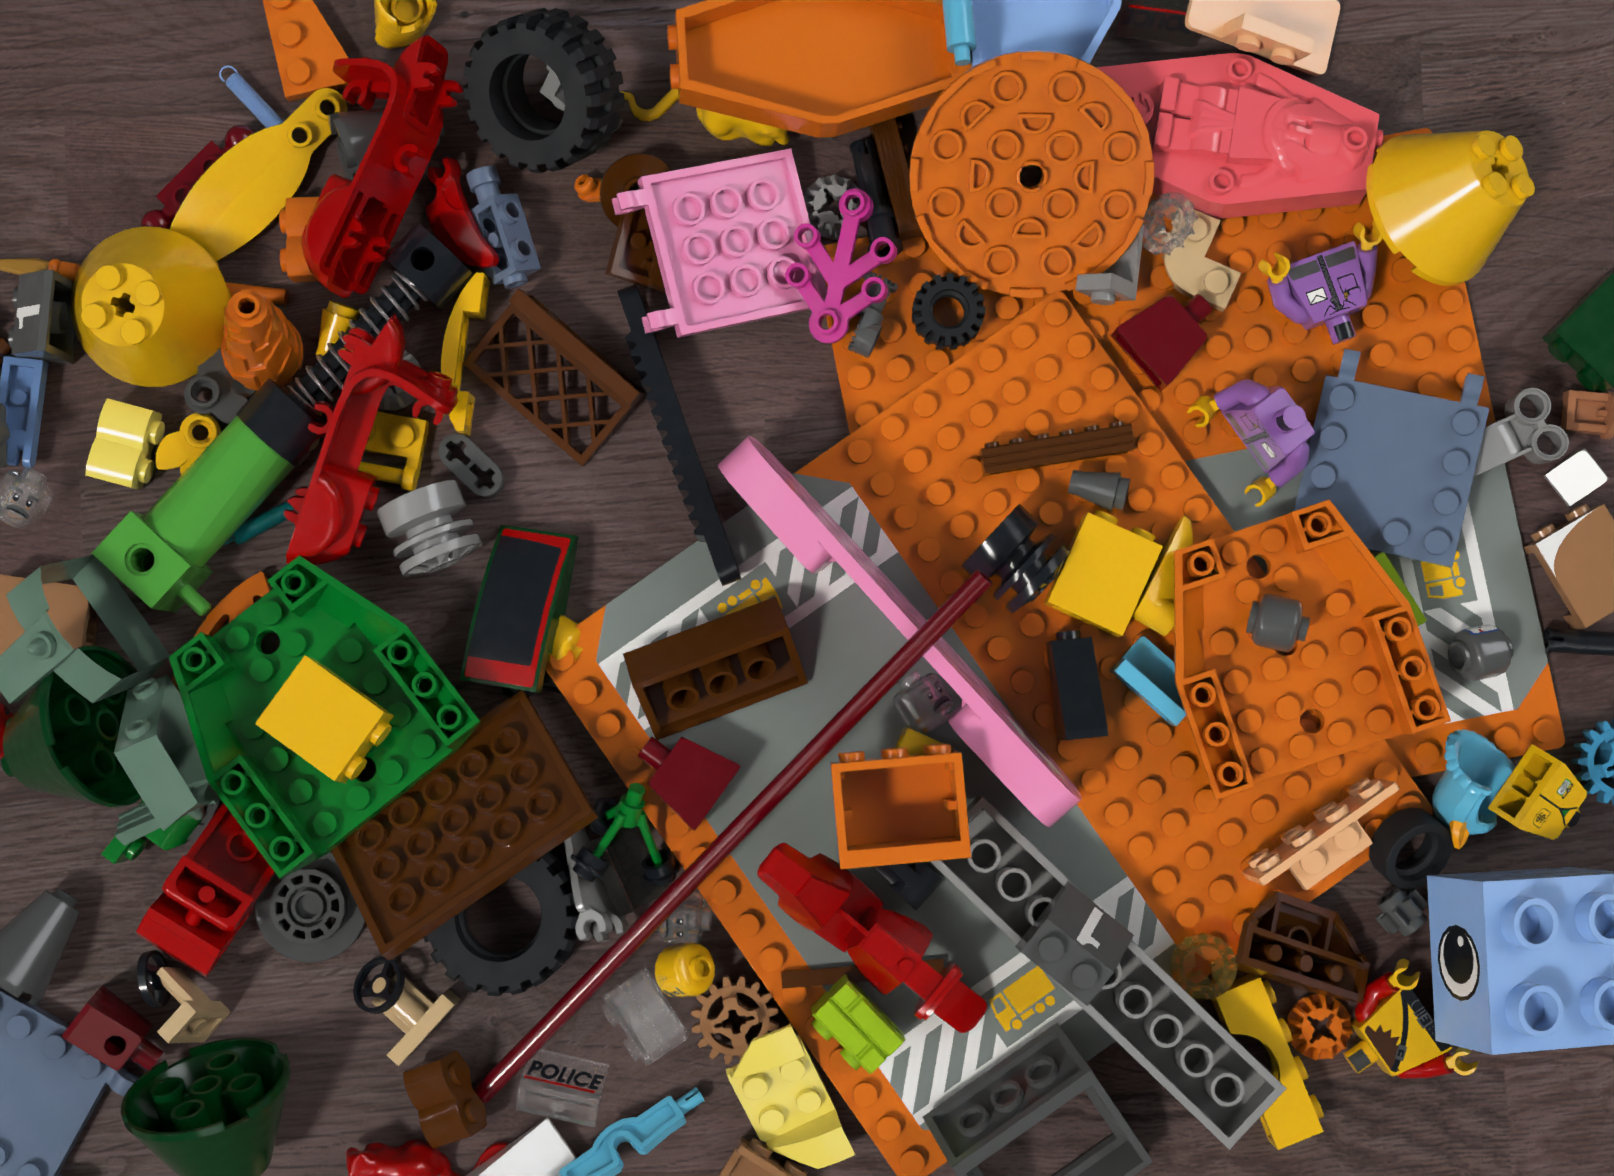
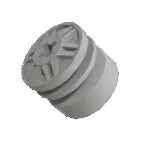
M446 480L416 489L386 503L378 509L377 515L387 537L407 536V540L393 550L396 558L412 556L399 566L403 576L408 577L421 573L428 574L445 569L462 561L464 557L483 545L478 534L462 536L475 527L473 520L453 521L452 519L453 516L460 513L467 506L455 480Z

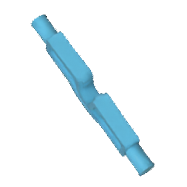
M694 1087L676 1101L671 1096H667L638 1117L624 1118L614 1122L600 1133L591 1149L560 1169L559 1174L561 1176L617 1175L624 1167V1163L617 1152V1147L620 1143L629 1142L637 1150L638 1154H648L667 1136L686 1124L684 1114L700 1103L705 1102L703 1096Z

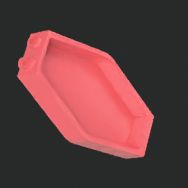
M1239 53L1097 67L1111 77L1126 92L1144 120L1149 133L1154 161L1153 193L1182 207L1186 205L1213 218L1223 219L1360 204L1367 193V169L1373 163V156L1378 153L1376 150L1382 145L1383 130L1378 129L1380 114L1257 58Z

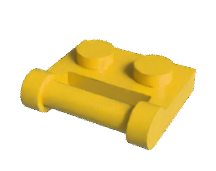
M377 412L365 451L407 459L404 469L361 461L358 470L376 476L377 481L399 484L401 489L414 491L418 484L430 423L426 420Z

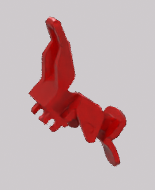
M780 843L772 849L759 865L757 875L779 896L778 906L807 930L813 931L845 953L847 951L856 967L877 991L886 995L904 982L917 993L920 998L915 1006L914 1016L920 1021L922 1019L926 1021L934 1013L958 1032L966 1033L972 1030L984 1016L987 1009L986 1001L960 980L963 973L958 965L955 963L949 964L938 973L921 959L930 944L933 933L922 923L902 914L882 909L884 903L849 869H840L839 862L821 853L809 858L787 843Z

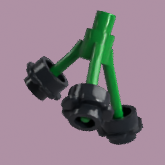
M638 783L630 784L628 792L621 796L620 802L613 798L601 797L595 800V804H591L598 815V818L591 822V829L596 834L603 836L594 851L582 846L577 855H571V859L576 863L572 868L574 872L591 883L594 882L596 877L604 879L606 877L604 873L610 863L601 857L622 827L634 828L638 826L650 853L642 862L645 873L643 874L644 881L649 884L654 883L656 886H666L676 879L677 873L681 869V864L679 861H676L670 850H658L647 823L646 812L643 810L645 805L643 800L644 786Z

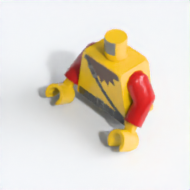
M1400 959L1396 963L1394 973L1387 972L1366 985L1363 1003H1357L1354 1010L1355 1018L1351 1021V1026L1361 1041L1343 1053L1357 1074L1375 1062L1388 1075L1397 1076L1401 1079L1432 1078L1451 1074L1454 1071L1465 1076L1472 1074L1479 1064L1478 1061L1468 1064L1460 1058V1056L1470 1054L1472 1050L1458 1047L1454 1055L1448 1053L1452 1049L1450 1044L1435 1041V1023L1412 990L1418 984L1420 972L1418 971L1412 976L1402 974L1408 968L1409 960Z

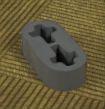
M458 433L449 434L443 438L439 444V458L473 493L482 498H492L501 493L505 485L504 473L472 440ZM453 443L457 446H461L463 443L467 445L463 452L472 460L467 466L457 458L452 461L449 460L452 455L449 447ZM477 466L487 474L492 470L495 472L492 476L495 485L491 489L487 486H483L480 489L477 487L480 479L472 472Z

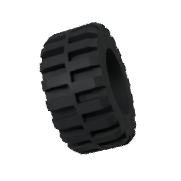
M539 8L498 21V24L488 27L481 34V40L474 42L469 52V56L473 60L465 63L464 77L468 78V84L463 86L464 99H469L470 109L467 110L470 121H476L480 129L477 131V134L483 142L489 141L493 146L491 151L500 159L508 157V163L518 169L528 167V170L534 173H543L548 170L554 172L564 169L596 153L597 149L604 147L611 139V132L617 129L621 120L620 114L616 113V111L624 107V93H619V85L624 82L622 72L616 71L613 63L617 58L612 48L607 50L602 42L605 38L597 29L588 30L587 26L589 23L578 15L569 17L570 14L567 10ZM529 55L544 61L555 72L562 85L565 109L560 125L553 124L542 118L534 110L527 98L523 83V73Z
M550 850L512 876L531 888L541 907L539 930L527 946L511 953H497L487 949L473 936L468 926L466 909H464L424 937V941H430L434 952L430 955L435 964L441 962L447 969L444 974L453 982L459 979L465 983V989L475 993L478 990L487 991V996H501L503 993L515 995L545 982L570 957L576 947L575 943L578 938L575 926L580 912L575 907L571 879L566 869L568 867L566 862L561 857H555Z

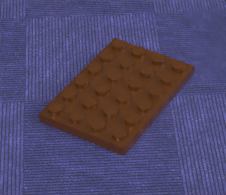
M523 690L479 719L481 721L456 753L331 850L381 956L389 961L598 818L530 697Z

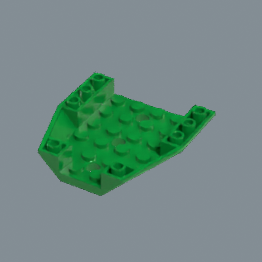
M300 555L267 580L273 588L271 591L217 633L210 636L200 632L169 656L206 779L280 879L321 858L337 847L456 753L481 722L407 625ZM268 633H277L280 638L279 648L272 654H264L261 649L263 637ZM305 655L319 661L394 715L389 723L392 728L386 739L378 746L373 745L364 757L365 759H372L376 765V773L369 781L362 782L356 777L354 780L348 779L346 784L335 782L255 724Z

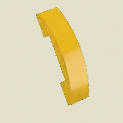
M476 272L468 281L453 307L444 334L441 355V373L452 378L451 385L458 389L457 397L459 401L449 414L455 430L467 437L471 435L475 397L470 392L460 391L464 365L462 363L465 358L469 319L485 320L490 280L487 276Z

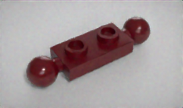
M245 125L231 127L225 135V146L222 149L211 140L155 196L165 206L161 210L154 209L148 211L142 217L141 227H159L170 230L179 208L199 178L224 153L243 139L254 134V131Z

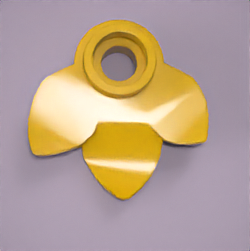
M198 413L186 417L180 426V431L166 435L160 442L155 459L157 469L169 470L179 467L182 475L221 433L216 419L211 415H201ZM196 426H204L208 430V437L204 440H196L192 435V430Z

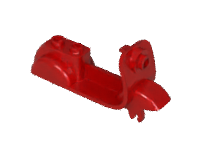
M425 35L412 42L401 53L393 68L387 63L368 57L341 58L334 61L332 71L348 83L342 95V98L354 105L360 95L357 104L366 110H370L374 105L375 98L388 100L380 123L353 180L337 174H333L328 178L301 237L303 255L311 273L320 284L342 298L349 297L353 291L358 294H365L370 288L382 261L385 260L384 256L391 247V241L438 143L443 127L444 115L442 108L457 105V101L450 96L451 92H463V86L457 81L444 80L448 65V51L430 35Z
M395 313L387 321L377 338L359 327L350 329L349 334L342 337L343 341L346 342L344 344L345 348L338 350V355L350 364L351 367L346 376L336 407L334 408L325 401H318L315 404L314 409L324 412L328 420L326 424L311 421L308 429L316 434L326 433L309 487L297 488L295 493L299 496L290 497L287 501L294 510L285 509L283 513L286 519L295 524L286 553V563L288 564L300 555L314 565H322L348 555L353 546L361 547L368 528L367 525L362 524V520L366 510L373 511L380 488L374 487L376 476L359 471L358 469L383 395L388 386H397L418 399L412 409L413 417L417 418L423 406L429 405L434 408L436 415L433 424L435 425L442 421L444 414L449 415L459 401L457 397L458 389L451 385L452 378L435 371L427 373L418 366L403 359L406 341L403 327Z

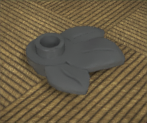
M220 348L212 357L198 366L197 376L191 379L185 387L184 398L188 407L195 413L201 415L214 414L219 420L229 424L236 416V412L256 391L245 388L243 384L231 377L225 367ZM204 390L213 392L212 398L207 402L199 400V394Z

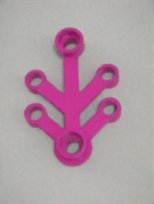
M858 188L847 190L839 200V210L844 218L834 262L821 243V235L817 228L811 224L804 223L799 225L794 232L795 242L807 250L828 283L825 301L812 284V273L808 267L801 263H793L787 268L785 273L788 284L799 290L812 311L809 318L811 334L815 339L825 344L840 341L846 335L849 328V320L873 303L883 302L888 296L887 284L878 277L866 279L861 288L862 292L842 304L845 289L879 265L892 262L897 256L896 245L886 237H879L873 241L868 253L851 264L859 225L867 221L874 210L872 198L865 191ZM852 198H860V206L856 210H849V201ZM812 230L813 239L809 243H803V233ZM883 244H889V254L885 257H879V247ZM797 270H804V279L799 283H795L793 280L794 273ZM873 284H880V294L876 297H870V287ZM827 316H832L834 319L833 326L827 330L823 329V319Z

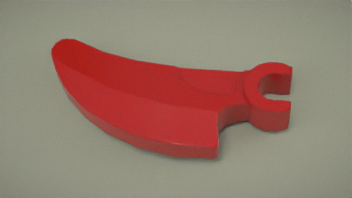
M445 157L442 159L445 166L444 174L440 168H428V177L433 184H436L437 189L435 199L425 206L429 225L436 238L461 262L477 267L493 268L498 264L499 256L484 238L468 207L460 184V164L456 159Z

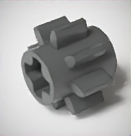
M1395 886L1382 895L1376 903L1382 912L1375 919L1387 933L1390 932L1392 935L1399 931L1403 936H1408L1418 930L1427 920V916L1422 912V909L1428 905V902L1416 889L1404 891V889Z

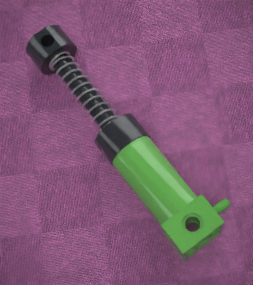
M415 222L384 256L385 260L396 269L394 273H391L392 282L388 286L380 285L382 292L377 298L369 296L371 304L367 309L359 308L361 315L356 320L348 319L350 327L345 332L337 331L339 339L335 343H326L329 350L324 355L316 354L317 363L313 367L310 365L305 366L307 373L304 377H294L296 383L294 387L291 385L282 387L273 379L268 378L236 412L233 420L144 515L130 511L91 553L151 609L176 613L186 603L199 616H204L210 611L211 604L196 591L214 572L206 563L295 467H298L326 436V433L316 434L308 429V425L311 421L323 424L319 416L323 412L314 409L315 404L318 401L326 400L332 402L333 397L331 394L337 388L340 390L343 388L342 383L346 379L351 365L338 355V350L345 348L344 344L346 342L343 341L342 337L349 334L350 329L359 327L377 338L394 313L399 321H408L406 313L411 308L419 309L417 301L420 298L423 300L428 299L441 310L473 275L447 247L418 222ZM433 262L429 268L424 270L427 264Z

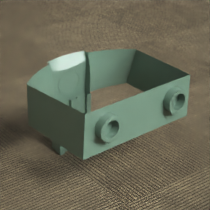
M93 555L40 566L6 594L12 611L25 630L0 655V691L9 704L19 702L53 671L83 697L95 703L150 679L170 656L109 569ZM73 579L135 665L138 672L121 679L93 662L79 648L73 649L57 630L47 613L50 608L44 595L42 584Z
M165 675L158 679L150 678L144 680L133 689L128 690L114 754L145 803L118 815L120 820L117 822L116 828L118 830L114 836L124 846L159 828L163 831L185 815L201 820L205 815L203 806L217 804L219 796L206 779L181 695L169 676Z

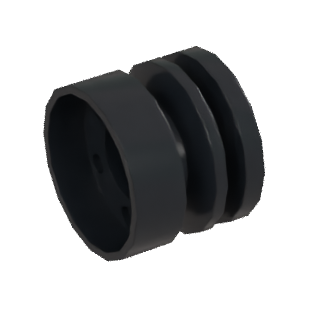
M1018 504L961 566L970 576L977 569L982 571L989 579L995 574L999 576L1002 580L992 595L996 600L1009 588H1012L1016 594L1005 606L1012 614L1025 604L1034 601L1060 573L1065 558L1071 552L1063 544L1051 556L1047 555L1044 550L1055 539L1052 533L1034 543L1030 536L1036 529L1039 521L1021 504Z

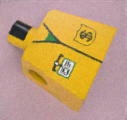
M1531 744L1488 806V809L1521 830L1555 840L1560 836L1564 828L1573 827L1578 823L1580 819L1578 808L1585 800L1587 791L1566 764Z

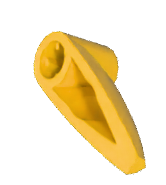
M1182 516L1160 552L1131 617L1163 636H1166L1174 627V551L1193 545L1192 523L1186 516Z

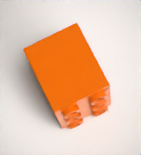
M951 744L924 745L923 754L908 755V748L906 747L880 749V758L865 759L863 751L838 753L839 761L830 762L840 869L971 858L962 752L951 751Z

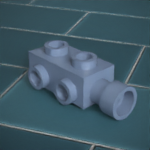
M484 166L467 173L466 178L470 191L476 194L479 204L470 211L484 238L499 256L498 267H483V270L492 279L493 285L504 284L506 289L520 287L528 282L527 277L540 270L541 266L518 193H500L498 186L501 185V180L496 166Z

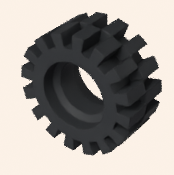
M947 273L945 277H940L939 274L933 276L930 282L926 281L920 291H917L912 307V323L915 324L916 333L924 338L926 344L930 345L932 343L936 345V349L943 350V347L955 350L960 345L964 347L969 344L970 340L978 334L985 316L984 298L982 293H978V287L974 282L970 284L966 281L967 277L961 275L960 278L954 277V273ZM950 297L959 301L964 310L961 322L951 327L939 324L933 316V306L938 300Z

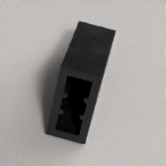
M1080 630L1056 633V641L1046 642L1056 738L1058 740H1073L1108 736L1092 637L1081 638Z

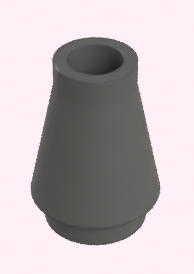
M1073 470L1068 493L1077 495L1111 512L1113 508L1123 510L1130 479L1121 477V472H1083Z

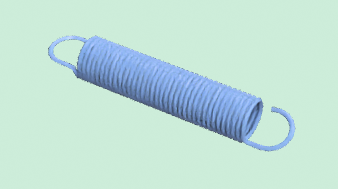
M227 65L221 68L219 77L223 82L225 80L221 77V72L224 68L229 67L236 72L227 79L226 86L266 128L284 122L246 80L238 74L234 67Z

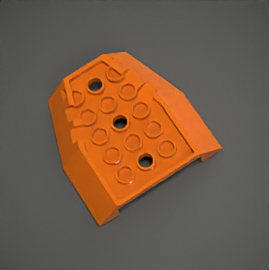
M1330 499L1174 551L1175 685L1215 800L1254 788L1256 783L1402 734H1415L1451 721L1410 603ZM1252 556L1263 558L1267 564V572L1261 579L1252 577L1247 571V561ZM1265 594H1274L1300 601L1303 606L1302 616L1310 617L1305 641L1296 640L1292 652L1286 656L1278 654L1274 649L1255 645L1251 638L1252 634L1246 632L1253 600L1259 602ZM1308 709L1316 711L1320 717V726L1313 733L1303 730L1300 724L1301 715Z

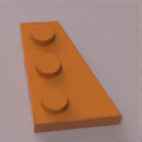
M262 0L285 98L291 102L308 98L316 90L322 88H330L336 91L345 89L348 83L338 77L332 70L335 60L349 57L314 1Z

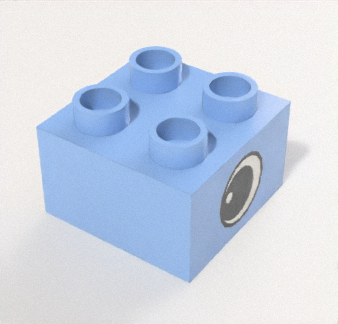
M1559 867L1427 875L1435 1041L1490 1055L1614 1045V871Z

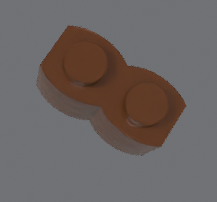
M457 1050L420 1062L403 1072L407 1094L412 1104L418 1110L422 1132L433 1149L471 1137L487 1126L485 1106L472 1089L470 1068Z

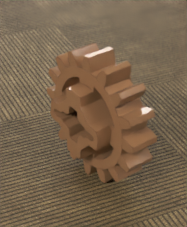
M728 974L723 976V986L719 987L715 982H712L709 988L711 994L708 996L703 993L696 998L703 1005V1008L697 1007L691 1011L692 1016L700 1019V1022L692 1025V1032H702L703 1034L697 1045L701 1048L709 1044L712 1047L709 1056L711 1059H714L719 1052L725 1054L724 1060L727 1065L730 1064L733 1056H739V1060L742 1058L751 1041L748 1042L747 1032L752 1025L762 1022V1027L756 1037L765 1035L768 1031L778 1030L779 1023L770 1020V1017L779 1011L778 1006L767 1005L772 995L769 991L763 994L758 992L759 980L753 982L751 986L745 985L746 978L744 974L740 975L737 983H732ZM738 993L751 997L757 1004L747 1005L739 999ZM722 996V1009L719 1013L708 1017L711 1005ZM730 1010H736L738 1016L747 1017L741 1021L740 1028H734L732 1022L726 1023L723 1021L728 1019ZM721 1033L731 1039L732 1045L719 1041L713 1034Z

